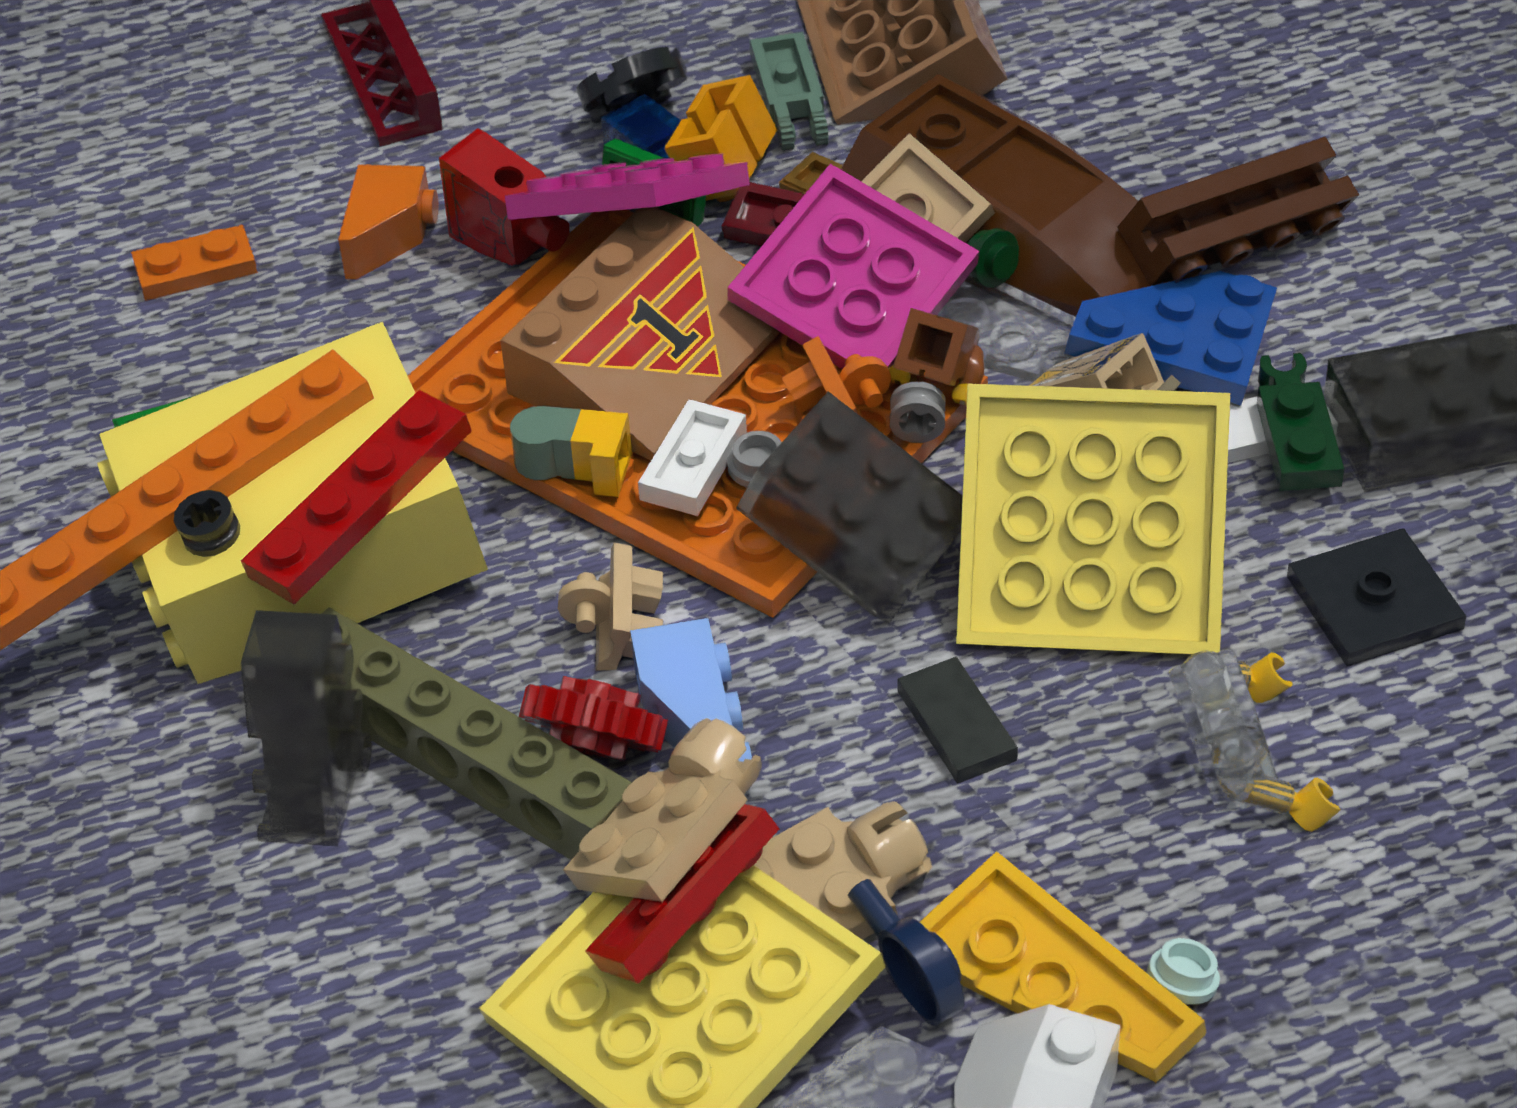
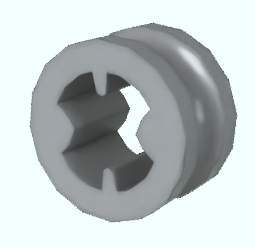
M909 382L902 384L894 390L890 397V428L897 437L911 443H924L934 440L941 435L945 428V396L939 388L926 382Z

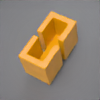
M751 75L702 85L686 112L688 118L680 121L664 149L669 158H674V161L688 160L689 157L723 153L724 164L747 162L750 179L757 167V163L764 157V153L777 132V128ZM739 188L706 195V201L717 199L720 202L729 201L735 198Z

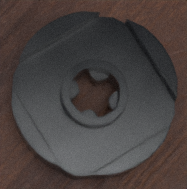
M668 47L654 48L612 63L614 71L601 82L597 72L591 74L578 84L576 91L583 109L589 113L592 123H601L620 115L623 112L621 107L623 105L639 101L643 109L668 100L672 96L669 89L687 80V68L679 49L675 48L670 53Z

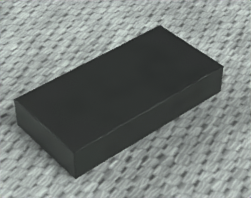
M957 656L897 678V691L957 784L1017 761V745Z

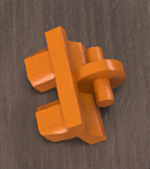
M819 336L802 344L810 362L781 378L801 413L830 398V402L802 417L808 432L821 453L850 438L853 439L860 453L876 446L877 443L857 405L875 408L883 402L882 395L889 388L892 379L887 365L880 358L874 356L862 357L859 354H853L846 359L845 367L839 372Z

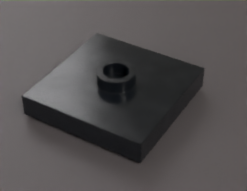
M1404 528L1288 564L1287 578L1346 666L1463 630L1465 627L1466 614Z

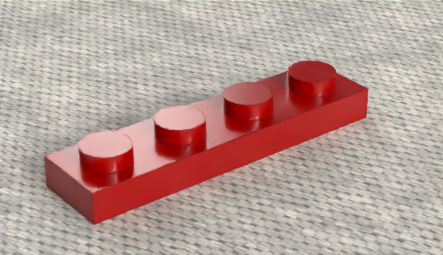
M418 390L241 560L247 577L295 605L472 432L467 415L437 398Z

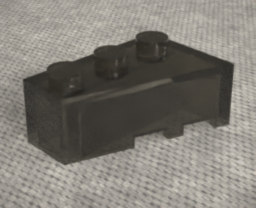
M259 610L255 612L241 660L248 738H261L264 769H254L252 773L253 793L267 794L268 801L263 821L257 828L258 842L338 847L356 773H366L369 769L372 753L371 735L369 732L361 731L362 692L360 689L352 688L351 683L354 663L353 648L351 644L343 643L337 615Z

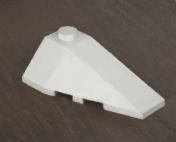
M1051 1004L978 1025L954 1083V1108H1103L1117 1073L1120 1025Z

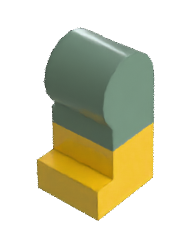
M535 406L524 409L514 416L510 423V435L514 463L518 473L525 478L533 480H547L561 476L566 479L592 481L595 495L619 497L632 456L628 413Z

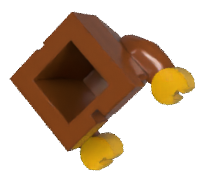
M911 308L894 365L889 368L892 378L891 383L902 385L916 382L917 375L955 386L958 379L959 385L953 389L952 399L955 403L967 406L968 384H981L985 369L983 351L981 347L977 346L980 338L978 327Z

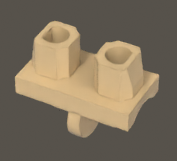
M614 542L611 548L609 572L600 576L598 581L592 573L584 572L577 576V580L571 581L561 588L558 594V611L561 617L570 623L576 624V629L582 633L593 631L596 625V671L616 670L622 656L633 658L630 630L663 625V619L632 613V610L655 614L663 590V572L632 566V546Z

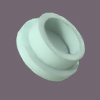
M1176 938L1169 940L1152 955L1147 968V974L1185 1005L1201 1004L1209 1001L1216 994L1220 983V976L1217 970L1218 962L1214 953L1205 945L1191 939Z

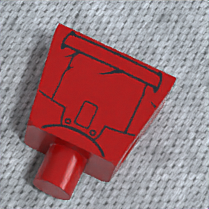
M477 128L439 157L449 237L483 255L509 265L521 264L540 247L554 252L565 243L570 226L567 220L558 215L508 220L505 196L528 191L527 180L545 178L546 175L485 131Z

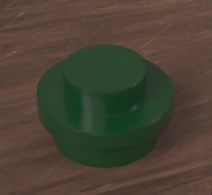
M1001 228L982 230L976 233L968 242V245L979 250L978 264L970 273L977 283L988 288L998 287L1006 282L1016 270L1019 261V245L1016 237L1011 232Z

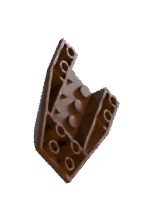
M939 74L863 127L841 168L842 171L862 181L910 133L992 205L995 213L976 233L982 230L1001 228L1011 232L1016 237L1019 245L1017 268L1006 282L998 287H994L995 289L1077 316L1082 301L1150 286L1117 227L1138 200L1059 137L977 92ZM971 274L966 278L975 281ZM1171 279V280H1168V281H1165V282H1162V283H1159V284H1163V283H1167V282H1172V281H1174V279Z

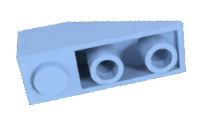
M708 618L630 630L634 670L639 694L641 695L642 708L648 710L649 713L662 715L664 719L669 720L664 739L673 748H675L694 724L705 718L711 721L715 718L722 720L738 731H743L737 691L725 693L723 686L724 682L732 681L726 642L714 644ZM744 742L747 750L738 759L741 762L745 759H752L749 742Z

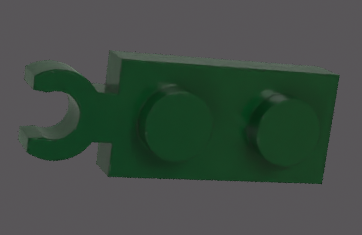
M1293 353L1292 367L1289 371L1275 369L1271 364L1269 355L1261 356L1256 404L1279 491L1342 487L1344 465L1320 382L1305 383L1307 361L1301 353Z

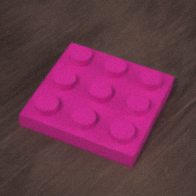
M723 153L689 157L688 160L674 161V158L644 161L640 162V165L626 166V163L594 166L588 170L561 173L560 176L531 179L526 181L528 191L505 196L507 217L510 220L658 207L748 186L750 183L747 162L724 164Z
M830 164L731 282L727 290V300L801 345L819 336L833 364L840 369L845 367L846 359L853 354H859L862 357L874 356L880 358L889 369L894 365L910 309L914 308L938 315L978 264L979 250Z

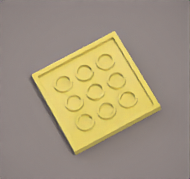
M968 384L956 644L1216 656L1215 654L1220 656L1230 393Z
M753 865L748 870L738 874L717 897L716 905L711 913L700 922L693 924L669 950L666 962L657 971L645 976L639 984L600 971L585 952L592 942L633 899L632 897L593 892L479 1009L486 1023L596 1108H756L886 967L880 951Z

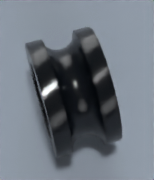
M213 490L199 491L184 499L174 512L173 521L181 535L186 549L193 555L206 557L222 553L230 548L240 535L239 521L233 512L228 497L221 492Z

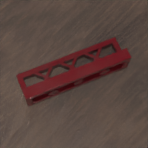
M361 0V4L321 14L322 23L380 147L443 130L437 89L393 0ZM364 18L368 22V25L360 35L342 31L338 27L340 24ZM363 48L383 53L374 65L354 60ZM377 79L398 84L389 97L368 91ZM392 110L412 115L415 120L390 128H385L383 121Z

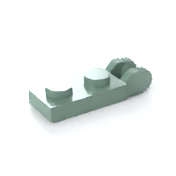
M798 32L749 40L750 56L765 106L777 128L776 133L782 151L794 149L796 133L791 119L808 117L810 135L814 139L816 146L828 144L829 136L827 120L824 114V96L804 33Z

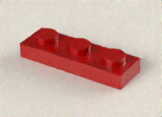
M744 804L662 902L633 898L585 952L600 971L639 984L645 976L654 973L666 962L669 950L693 924L700 922L711 913L716 905L717 897L738 874L748 870L759 860L763 847L780 828L764 808Z

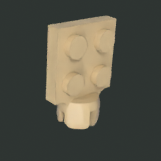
M910 133L861 181L965 243L995 213L992 205Z
M705 718L694 724L673 749L668 761L669 767L660 772H647L645 775L635 779L625 789L622 795L623 801L605 822L590 830L581 840L579 852L563 869L576 888L583 891L662 902L748 800L744 794L757 780L762 763L761 757L756 754L752 759H745L743 762L738 760L747 750L744 743L746 737L733 726L716 718L712 721Z
M896 801L884 803L855 821L846 822L836 818L827 807L772 837L763 847L761 857L754 864L761 871L862 940L874 934V931L849 899V891L861 881L871 879L897 914L895 904L891 900L895 892L926 875L932 868L930 857L926 856L928 849L921 832L911 819L905 821L899 819L908 814V812Z

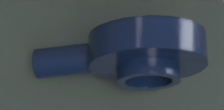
M871 879L863 880L849 891L848 897L877 935L879 950L887 972L896 988L923 1020L931 1026H937L962 1011L965 1001L960 983L961 971L956 958L944 940L936 933L929 932L925 926L912 917H904L900 920Z

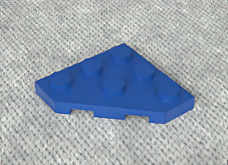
M1217 271L1193 278L1181 279L1182 281L1177 283L1172 281L1082 301L1071 328L1064 354L1076 357L1143 333L1164 382L1173 375L1181 382L1179 388L1193 392L1230 393V403L1241 406L1277 287L1261 283L1258 279L1248 275H1233Z

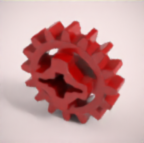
M567 676L562 677L559 689L546 685L537 686L529 684L526 686L518 716L529 723L538 724L543 728L549 729L548 734L584 755L625 761L628 748L643 752L645 750L655 753L661 751L669 721L664 719L662 715L649 713L646 709L638 708L641 695L638 693L626 691L597 680L576 679Z

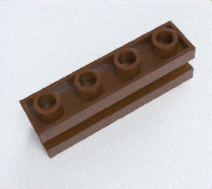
M1325 136L1143 197L1117 227L1150 286L1174 279L1177 283L1182 281L1181 279L1199 276L1208 266L1219 262L1223 268L1234 266L1248 258L1254 250L1265 246L1269 252L1279 250L1296 240L1300 234L1309 230L1312 231L1314 236L1327 233L1344 221L1343 211L1359 196V193L1348 175L1330 181L1324 169L1337 155Z

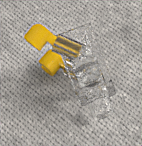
M1226 649L1217 653L1213 651H1200L1189 656L1183 664L1173 667L1169 671V675L1216 813L1242 810L1251 806L1280 815L1289 811L1293 819L1304 830L1313 832L1341 811L1339 806L1328 800L1334 792L1322 779H1312L1296 793L1291 782L1278 779L1252 699L1256 703L1266 702L1293 686L1291 681L1282 679L1276 672V670L1285 665L1280 655L1271 652L1249 667L1247 662L1237 659L1234 650Z

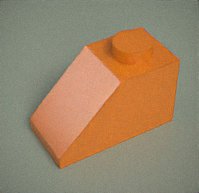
M358 165L338 239L345 279H359L423 243L427 224H436L439 211L438 193L436 189H429L425 166Z

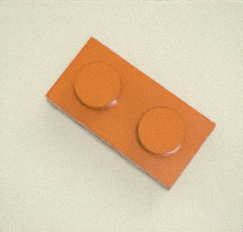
M243 224L226 229H216L206 234L169 243H159L149 248L131 252L145 301L258 273Z

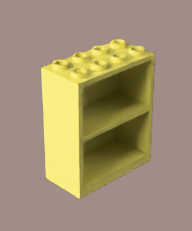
M383 322L99 434L108 459L98 462L97 465L106 488L112 497L332 349L368 381L374 399L228 497L233 512L240 524V535L236 542L226 551L206 557L193 555L186 549L181 535L177 531L132 561L140 582L145 583L150 580L153 586L147 588L142 594L156 627L159 628L169 624L171 628L162 632L175 666L180 668L188 664L198 684L247 669L285 653L284 647L329 607L352 621L359 623L488 570L462 495L446 458L415 486L295 605L249 579L242 566L241 560L415 394Z

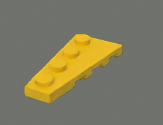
M997 851L920 921L929 932L939 935L952 951L961 971L960 983L962 986L1017 1014L1051 1004L1120 1025L1118 1064L1156 1083L1206 1035L1205 1020Z

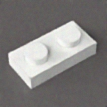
M689 399L638 481L639 499L698 516L727 467V457L733 449L734 442L741 435L747 433L746 414Z

